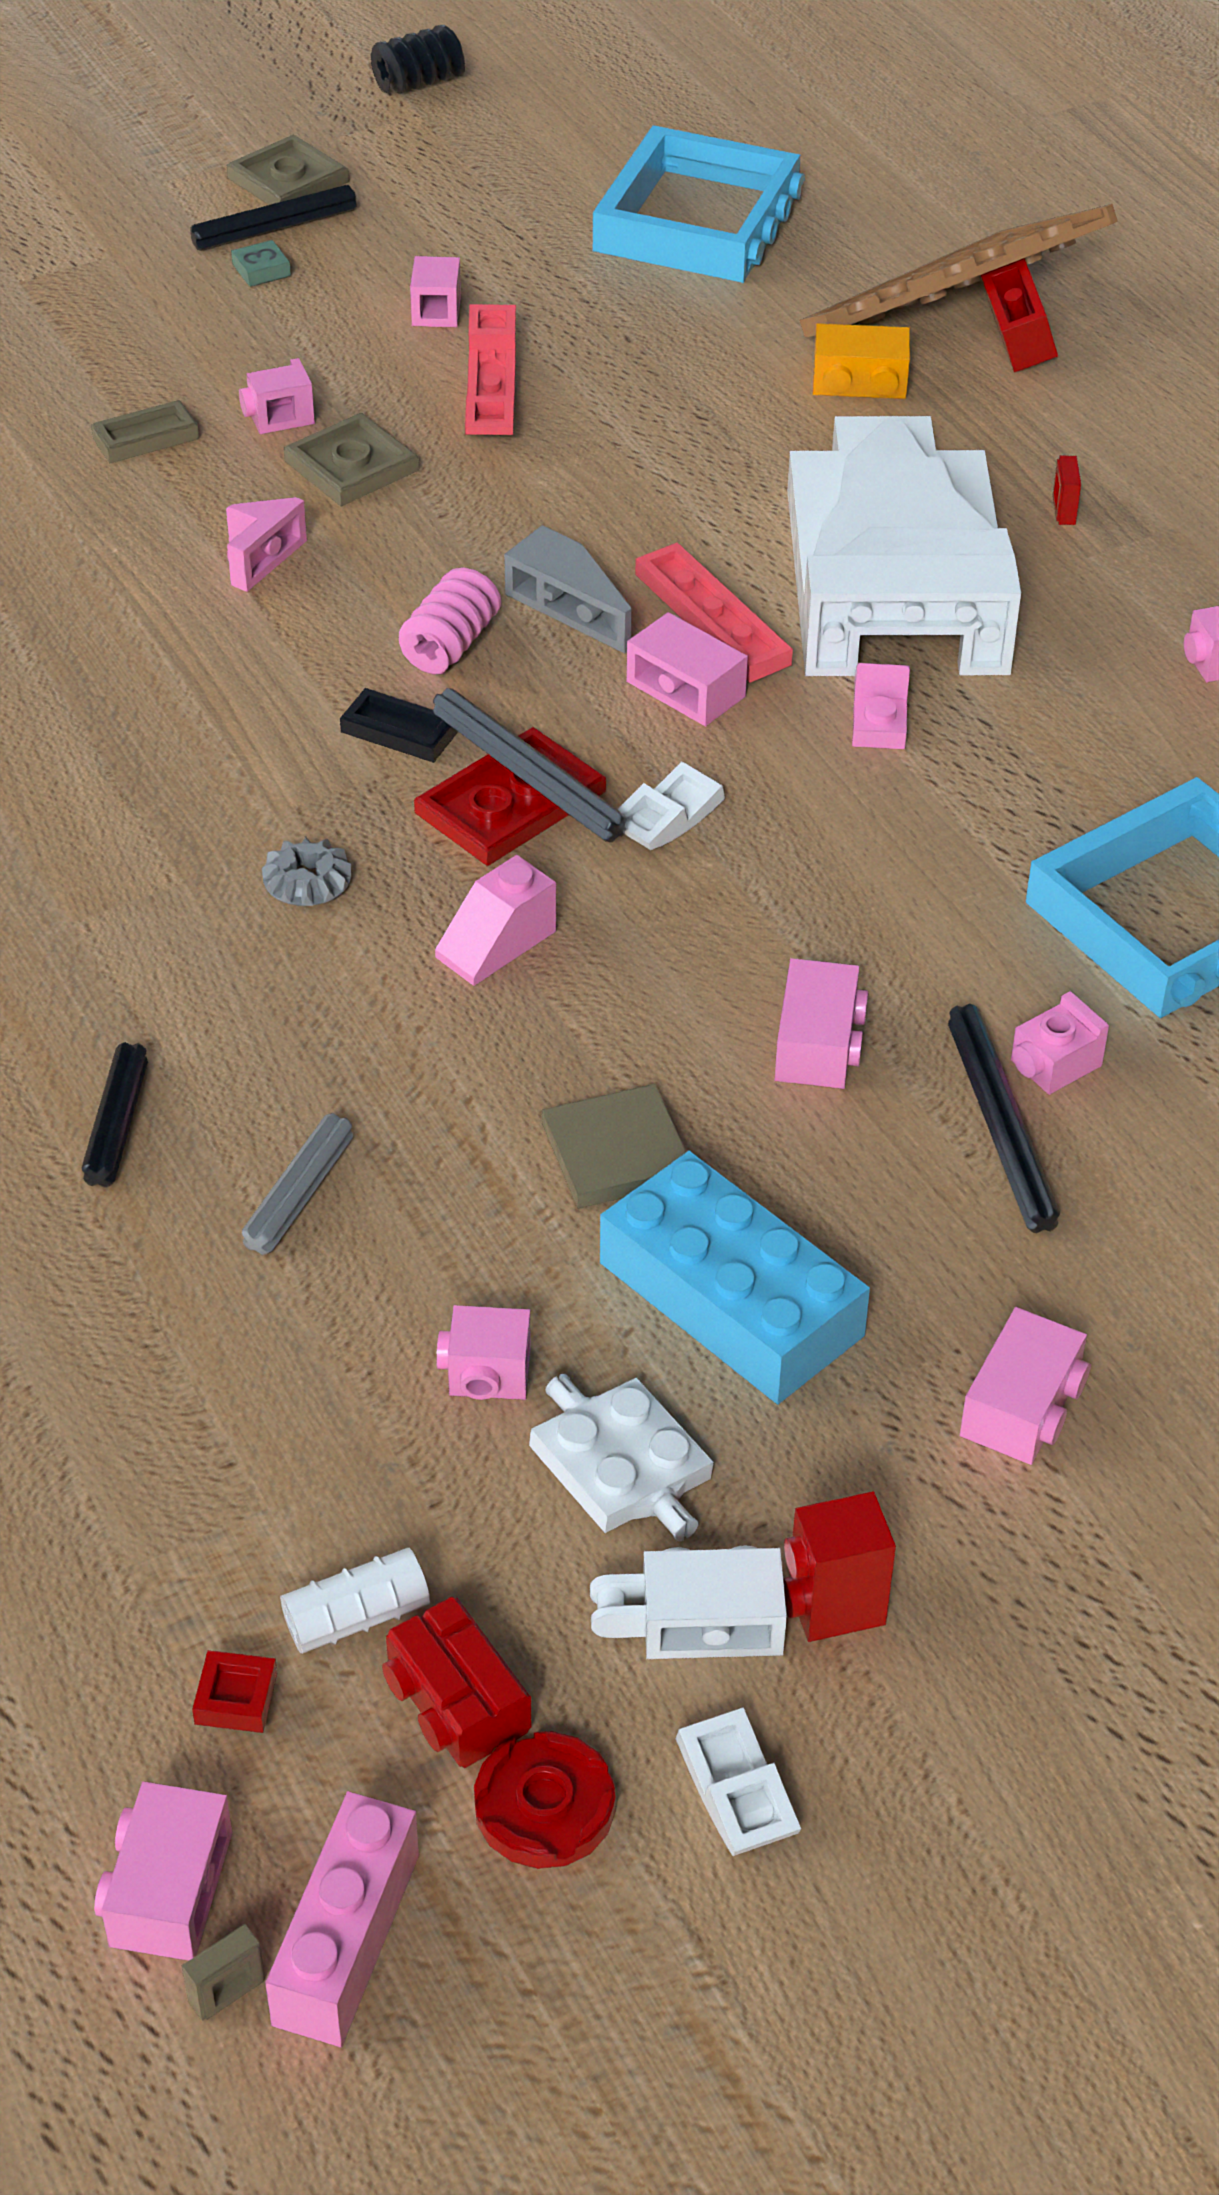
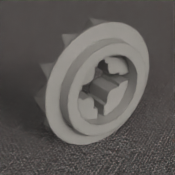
M305 836L302 843L293 844L289 841H283L280 851H270L267 853L266 865L262 867L263 883L273 897L284 903L296 906L319 905L335 899L348 887L351 880V863L347 861L345 849L332 848L328 839L318 843H311ZM305 865L308 869L316 868V876L305 868L297 869V867Z

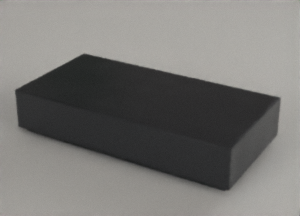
M365 688L340 717L341 733L432 763L437 760L458 733V731L436 716L432 709Z

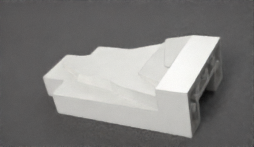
M835 416L832 451H790L787 492L805 676H855L860 635H960L957 661L959 675H1011L1021 589L1015 554L1007 528H998L985 450H936L931 416Z

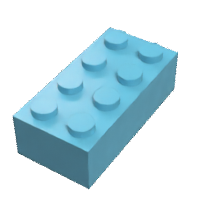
M687 1151L600 1214V1264L777 1405L865 1336L870 1287L691 1151Z

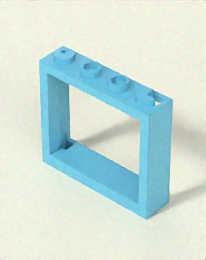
M653 125L593 211V251L744 283L754 265H760L766 245L773 244L781 221H787L793 201L800 199L801 186L805 181V174L800 173L801 155ZM665 171L764 191L737 234L637 214Z
M1198 777L1031 861L1026 903L1159 1018L1181 1007L1191 1006L1202 995L1219 987V940L1168 966L1087 898L1083 892L1191 836L1219 857V794Z

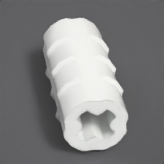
M410 1548L402 1549L381 1558L375 1556L371 1562L350 1570L343 1568L339 1574L318 1582L311 1580L309 1585L280 1596L288 1629L297 1649L302 1654L328 1643L336 1644L337 1640L362 1630L368 1632L370 1627L393 1618L400 1620L401 1615L430 1605L425 1577L415 1554Z

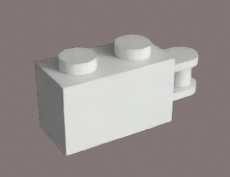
M744 1545L732 1549L689 1550L687 1548L674 1547L664 1551H644L643 1574L603 1575L595 1578L590 1583V1598L597 1604V1610L591 1616L592 1631L596 1635L605 1638L645 1637L646 1659L783 1655L787 1616L780 1548H757Z

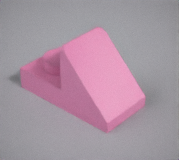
M294 497L233 504L227 507L229 534L227 558L229 561L231 585L248 592L307 541L304 500Z
M857 663L854 679L852 746L905 749L910 666Z

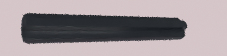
M343 185L201 222L190 227L191 240L196 249L202 251L354 211L357 207L356 195L349 185Z

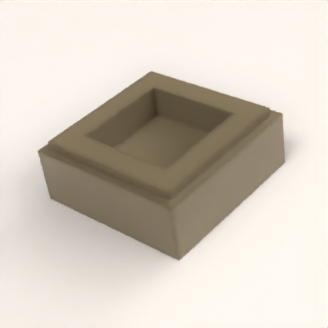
M246 1924L181 1965L188 2002L202 2021L209 2019L263 1983L265 1979L260 1943Z

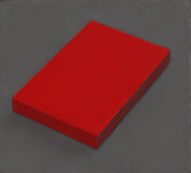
M532 727L518 735L519 738L598 796L606 792L605 776L536 728ZM489 754L414 799L415 814L486 866L491 865L569 815Z

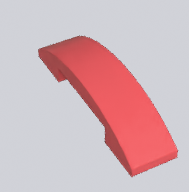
M470 304L465 435H513L516 305Z

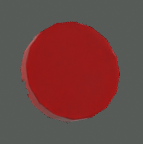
M554 1731L534 1732V1738L523 1739L516 1743L515 1737L500 1744L482 1763L474 1784L476 1824L488 1845L509 1861L536 1869L567 1866L590 1855L608 1835L616 1812V1795L613 1779L608 1773V1765L601 1754L578 1737Z

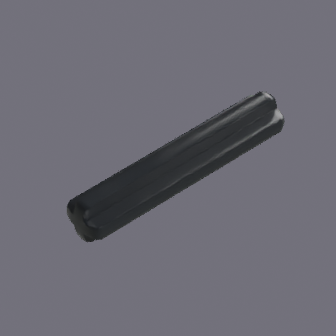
M123 1042L115 1049L81 1167L84 1172L83 1179L90 1186L99 1184L103 1187H108L116 1179L148 1064L147 1050L139 1043L131 1045Z

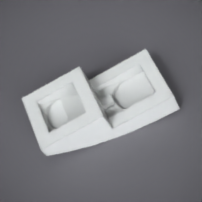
M681 762L655 789L643 783L617 810L623 813L627 819L624 834L649 850H653L673 841L690 830L711 813L725 799L721 784L686 763Z
M744 1707L678 1730L675 1739L714 1825L732 1856L800 1832L801 1827L774 1763L767 1765Z

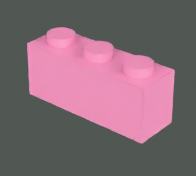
M347 1791L265 1982L271 2026L342 2048L419 1857L416 1811Z

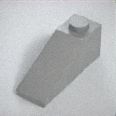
M542 525L504 554L505 595L624 654L627 652V641L631 639L632 608L581 543Z

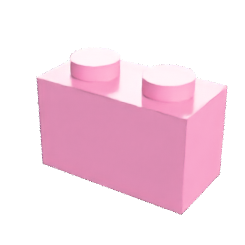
M667 612L627 641V682L706 727L746 697L748 656Z
M790 958L777 1040L775 1081L845 1089L848 1065L859 1066L863 1031H854L853 1024H865L868 991L857 989L859 966Z
M1015 1307L965 1396L960 1437L1032 1465L1044 1442L1054 1445L1057 1441L1067 1415V1409L1063 1408L1067 1397L1069 1396L1077 1400L1084 1389L1091 1368L1090 1363L1082 1360L1087 1334Z
M142 1781L134 1808L125 1807L118 1821L115 1848L119 1852L114 1871L103 1872L95 1896V1915L103 1917L109 1947L188 1961L197 1955L232 1835L227 1795Z

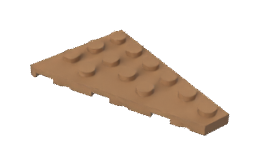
M1113 204L996 232L800 319L804 336L806 338L816 335V323L851 325L859 322L860 325H865L885 317V311L890 309L898 310L919 301L921 304L940 299L947 295L946 289L952 286L958 289L981 280V274L1025 258L1027 265L1043 258L1042 252L1047 249L1050 252H1055L1076 243L1075 238L1118 222Z

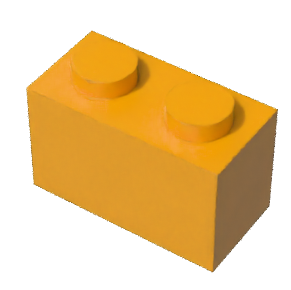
M816 323L813 395L906 399L910 362V327Z

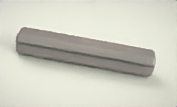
M334 1113L323 1117L242 1229L243 1244L247 1249L255 1250L261 1255H266L275 1248L353 1138L350 1130L352 1124L347 1118H340Z

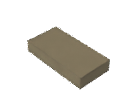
M180 400L91 424L93 440L109 464L199 439L198 425Z

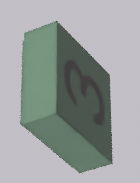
M273 240L231 250L233 266L250 287L291 276L290 262Z

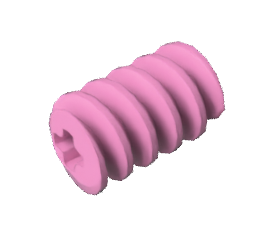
M455 568L444 574L441 581L433 587L431 593L423 599L421 605L413 611L411 617L403 623L399 631V644L403 655L421 671L430 674H444L449 665L459 661L463 652L468 650L472 641L480 635L482 629L498 613L501 607V595L497 587L487 576L473 569Z

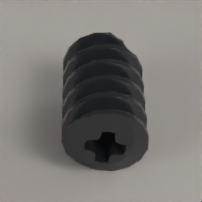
M437 25L432 30L422 29L417 34L408 33L403 38L394 37L388 42H377L372 47L370 54L374 77L379 88L384 93L390 90V83L397 93H404L406 83L411 89H417L421 85V79L426 85L434 84L436 75L441 81L449 79L450 71L455 76H462L465 72V60L461 43L454 31L446 25Z

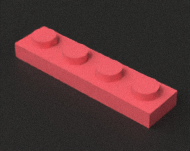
M678 542L636 558L635 575L682 620L748 656L746 680L749 683L792 665L793 649Z

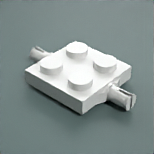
M560 1374L559 1380L557 1376L554 1377L546 1386V1393L552 1397L564 1413L531 1428L529 1446L604 1533L632 1519L657 1516L677 1541H684V1536L689 1538L696 1531L698 1521L688 1513L678 1500L686 1491L711 1479L714 1462L637 1378L599 1396L590 1398L585 1397L568 1375Z

